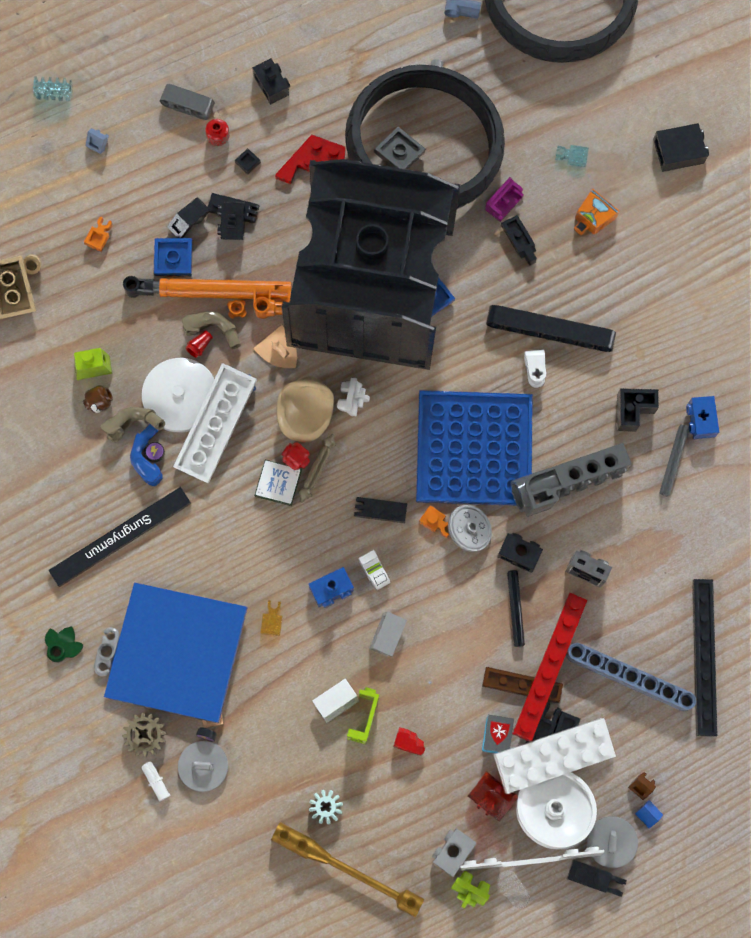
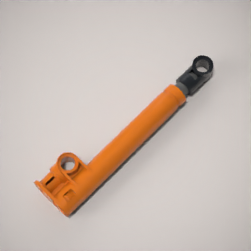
M128 276L123 280V288L127 296L131 298H136L139 295L154 296L155 293L159 294L160 297L254 299L255 315L260 319H266L267 317H275V315H283L282 303L283 301H290L292 283L288 281L160 278V281H154V279H138L135 276ZM131 284L137 285L134 289H128ZM261 305H265L267 307L263 311L258 310V307Z

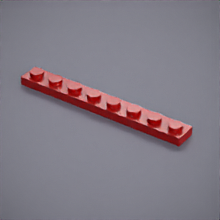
M572 593L568 594L512 732L513 735L529 742L532 741L588 600Z

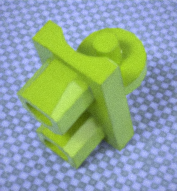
M466 871L460 877H457L451 889L458 892L456 898L463 901L461 904L462 908L465 909L467 904L475 907L476 903L484 906L490 897L488 894L490 884L480 881L477 887L471 885L470 883L474 876Z

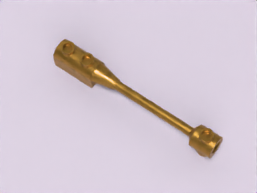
M282 822L278 824L271 838V841L305 859L329 864L395 899L397 908L413 917L417 916L424 902V898L407 889L399 893L332 857L314 839Z

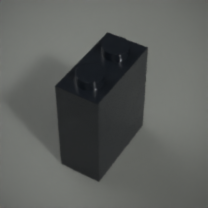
M699 123L656 131L653 138L662 172L704 164L709 156L708 146L704 144V131L700 129Z

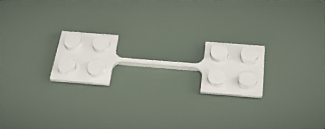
M599 847L586 848L585 852L571 849L566 850L562 856L510 862H497L496 858L484 859V863L476 864V860L465 861L464 865L460 866V871L601 856L604 850H599Z

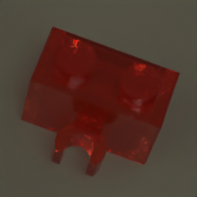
M487 771L468 795L477 804L478 809L481 807L486 811V816L491 815L499 822L517 800L515 793L506 794L503 784Z

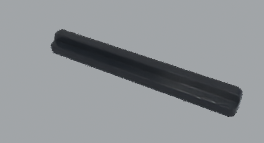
M510 570L507 576L513 641L515 647H523L525 640L519 576L517 570Z

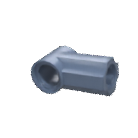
M446 0L444 14L451 18L465 16L478 19L481 2Z

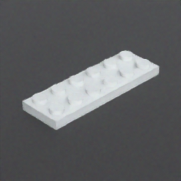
M222 363L177 457L174 468L209 484L257 382L256 378Z
M604 718L494 754L506 794L616 757Z

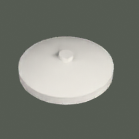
M188 358L166 360L153 368L146 377L142 387L143 406L146 409H153L156 415L165 421L164 430L177 433L188 432L191 430L213 384L214 377L204 365Z
M571 772L520 789L516 799V814L521 828L529 838L546 848L568 849L578 845L589 835L596 821V802L590 788L580 777Z

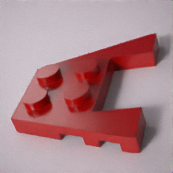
M311 134L276 173L275 179L291 184L298 168L310 172V160L319 162L345 159V146Z

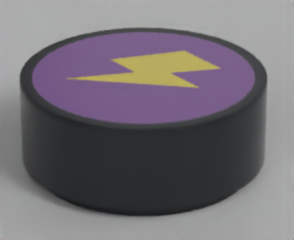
M152 442L147 445L145 454L150 461L158 462L163 459L165 450L160 443Z
M200 727L197 730L196 736L215 742L217 734L212 730Z

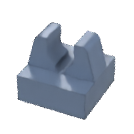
M91 128L87 133L85 146L102 154L105 151L109 135H104L100 133V130Z

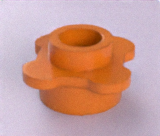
M234 300L227 303L229 308L228 316L231 319L239 316L244 318L247 315L244 308L246 305L245 301Z

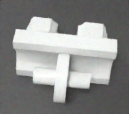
M351 378L350 381L342 382L341 392L348 395L347 399L338 400L337 408L340 411L347 412L350 416H356L358 407L362 408L363 402H369L370 397L365 395L366 389L362 388V383H359L357 378Z

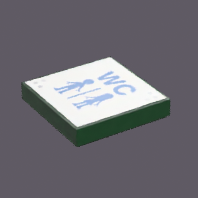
M265 459L254 496L292 507L302 469L293 470L288 465Z

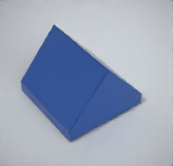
M650 800L635 813L649 829L663 816Z

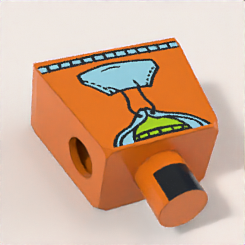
M592 189L576 213L575 219L579 223L574 229L580 235H583L586 230L596 234L617 218L619 210Z

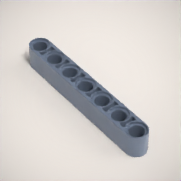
M574 643L568 648L566 657L574 664L680 711H688L696 705L694 694L581 643ZM577 648L581 653L580 657H574L571 654V649ZM591 656L598 658V666L590 663L589 659ZM609 664L616 666V674H611L608 671ZM627 672H631L634 674V682H629L627 680ZM646 680L653 683L652 690L645 688L644 683ZM664 688L671 691V698L664 697ZM683 696L687 697L690 701L688 707L684 706L681 702Z

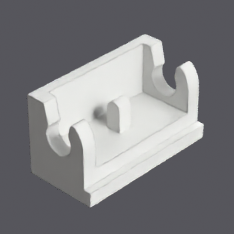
M344 679L312 701L325 722L328 723L359 702V699L347 680Z

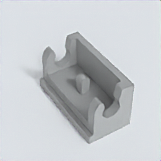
M390 612L383 613L369 649L392 657L407 620Z

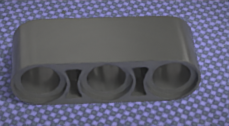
M166 84L159 100L167 108L202 120H208L215 104L214 100L207 96L172 84Z

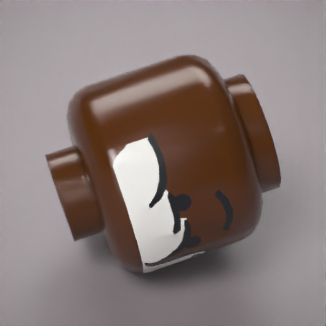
M98 385L85 392L83 404L87 410L99 413L111 406L113 397L107 387L104 388Z

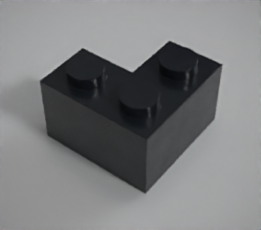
M620 388L617 394V431L636 432L640 426V414H655L659 408V389Z

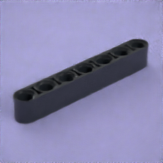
M490 305L486 325L491 328L603 352L613 351L616 332L611 329L499 305Z

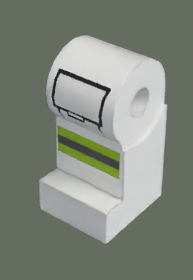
M374 550L359 558L362 569L376 590L390 584V580Z

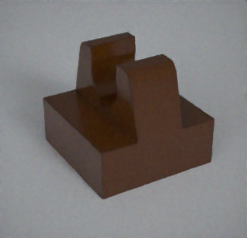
M645 772L635 778L628 786L643 801L656 788L655 780L653 779L650 782L646 779L645 776L647 774Z

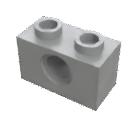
M457 828L454 832L452 830L448 832L444 838L446 843L443 848L438 847L432 855L435 858L433 863L452 877H454L476 845L475 841ZM451 845L458 848V855L454 858L450 857L447 853V849Z

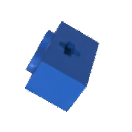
M715 397L691 398L686 405L687 415H690L689 432L693 435V439L716 437L720 432Z

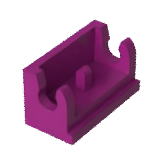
M509 177L488 200L485 211L501 222L523 198V188Z

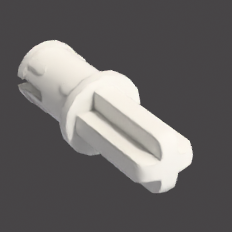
M150 761L144 764L142 770L150 783L148 784L149 787L153 788L158 801L160 802L169 797L170 793L162 781L163 777L159 776L153 763Z

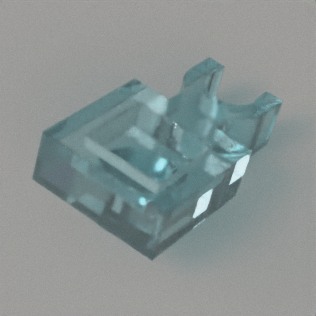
M570 145V149H566L563 146H557L556 151H560L563 154H556L555 160L568 159V165L586 167L589 148Z

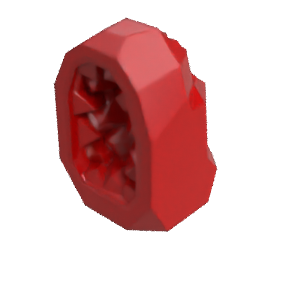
M399 727L393 747L416 755H423L425 751L424 741L419 739L416 733Z

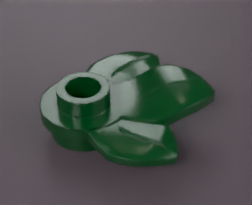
M72 626L64 628L59 633L50 628L45 635V643L48 646L47 656L52 662L59 663L65 658H74L83 649L82 643L75 642V631ZM59 649L61 651V654L59 656H55V650Z

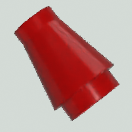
M205 330L187 342V352L195 358L201 356L209 342L213 339V336Z

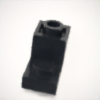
M197 197L181 209L167 227L177 238H184L193 225L200 224L210 212V209Z

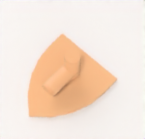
M282 325L253 348L260 357L274 366L296 368L297 350L293 347H287L285 330Z

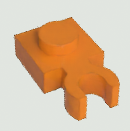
M99 217L97 221L98 227L92 226L84 240L85 245L102 252L110 237L106 231L112 228V221L110 220L107 225H102L103 217Z
M430 505L419 522L434 533L439 529L444 537H449V534L445 532L448 522L443 521L446 516Z

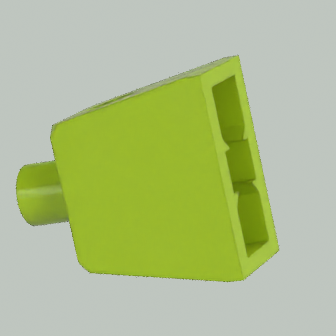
M96 348L74 353L77 380L113 374L110 356L103 349Z

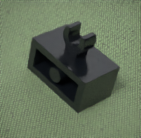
M272 58L252 67L253 76L270 105L289 96V81L286 77H282L279 64L274 63Z
M221 202V205H218V217H221V224H218L217 234L221 235L223 240H244L245 202Z

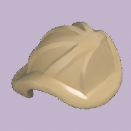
M313 376L303 377L287 384L278 396L276 409L277 421L283 434L293 441L304 443L313 441L321 436L328 427L332 417L334 395L325 384Z

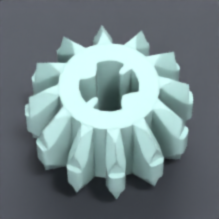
M321 790L323 797L320 798L315 793L314 796L318 801L310 800V803L316 805V807L309 808V811H317L312 818L316 819L320 815V824L323 823L324 817L327 824H330L329 817L332 816L337 821L338 818L334 813L342 814V811L336 809V807L343 806V803H335L340 796L336 795L332 799V790L329 791L328 796H326L325 790ZM323 802L326 804L331 803L332 806H330L331 810L329 812L326 810L321 811L320 808H322L321 804Z

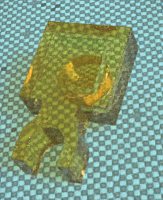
M268 600L269 614L263 613L261 634L280 636L283 616L277 615V613L280 611L281 602L278 601V607L273 609L271 608V601Z

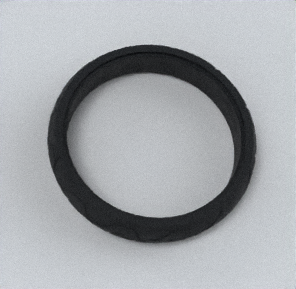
M485 0V4L493 25L500 35L513 47L536 59L566 63L594 57L615 44L631 24L636 13L638 0H623V7L611 24L597 34L574 41L550 40L529 32L511 17L502 0Z
M420 64L391 70L369 83L355 100L346 122L345 143L349 160L372 164L362 144L360 127L368 111L379 100L393 92L407 88H431L451 94L469 106L480 119L488 139V160L475 177L460 186L457 209L474 201L489 187L502 164L505 136L499 112L488 95L477 84L451 69Z

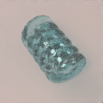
M34 76L33 94L38 100H41L42 97L45 100L51 98L53 101L57 97L59 101H63L64 97L66 101L71 100L73 93L72 80H70V83H67L66 78H63L62 83H60L59 77H56L55 82L52 81V77H49L48 82H46L45 78L42 77L41 81L38 82L37 76Z

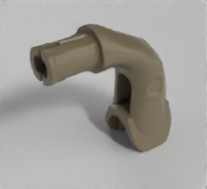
M208 311L195 315L189 314L182 319L183 328L187 336H195L201 332L200 330L218 325L222 334L226 336L231 349L241 346L235 325L217 312Z
M128 407L117 413L112 419L105 421L101 425V429L107 433V438L115 443L123 437L124 431L137 420L149 423L157 430L164 428L165 421L156 415L153 409Z

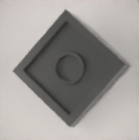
M397 127L374 149V153L385 161L389 167L408 169L425 153L426 148Z

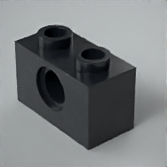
M508 533L497 557L532 573L543 549L534 541L527 542L523 540V537L519 534ZM516 548H524L526 554L523 556L518 555Z

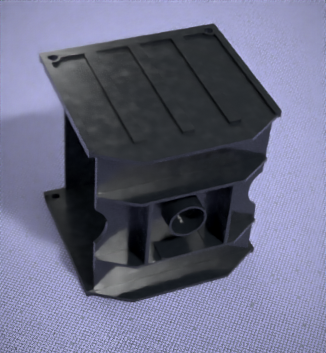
M346 159L319 162L310 160L311 193L306 218L311 224L313 233L309 244L299 251L290 301H283L282 303L287 347L430 370L436 327L430 326L439 276L432 264V254L435 248L445 241V235L453 236L461 184L455 183L454 185L425 172Z

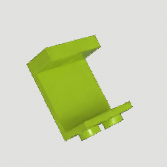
M367 687L359 691L360 698L373 701L365 733L349 728L347 734L348 740L365 745L379 700V694H376V690Z

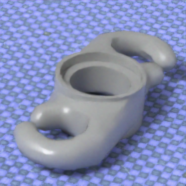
M110 627L104 630V634L114 633L115 638L108 640L106 636H103L102 643L97 649L94 669L95 673L99 676H106L110 673L109 669L101 671L99 665L105 663L108 668L112 666V660L114 659L120 637L116 628ZM106 646L112 648V654L109 657H104L101 653L102 649Z

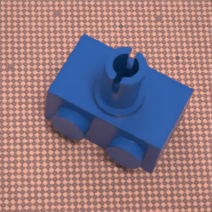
M344 567L308 584L318 607L323 606L324 608L333 605L334 600L340 597L342 600L352 595L351 592L354 591V587Z

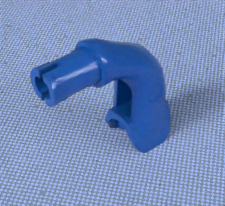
M149 424L140 434H136L130 453V461L136 472L147 484L157 486L163 479V475L155 463L152 465L142 455L143 449L149 444L148 441L159 431Z

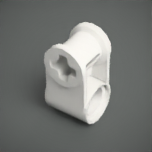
M544 350L525 351L528 382L534 388L541 387L546 377Z

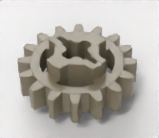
M142 713L141 718L134 715L133 722L129 719L127 720L130 725L129 727H123L127 734H123L122 737L127 739L124 745H130L128 751L133 752L136 750V756L143 752V756L147 757L149 751L154 755L155 748L162 749L159 743H165L162 736L166 735V732L161 731L165 725H158L160 721L158 717L153 720V714L150 713L147 718L145 713ZM140 722H150L146 726L138 725ZM155 728L157 729V739H156V740L154 739V735H153V732L155 731ZM138 729L144 732L148 730L147 735L151 741L145 738L140 739L142 735ZM132 730L135 731V738L133 741L131 738ZM148 743L151 745L147 748H139L142 744Z

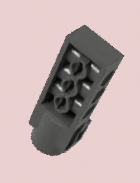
M624 443L512 480L511 490L520 512H525L526 517L551 509L560 498L569 495L575 489L579 492L587 489L590 484L600 485L610 477L612 480L622 477L623 473L628 471L627 468L632 463ZM539 499L540 503L536 504L535 500Z

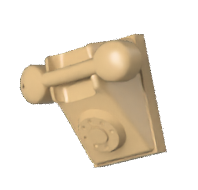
M30 254L23 260L22 255L0 260V319L36 311L27 273L36 274L40 270L41 260L38 256Z

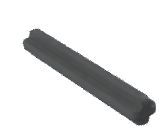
M680 424L659 492L663 496H669L689 432V426Z

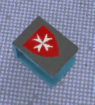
M488 714L482 745L483 752L496 754L510 749L514 718Z

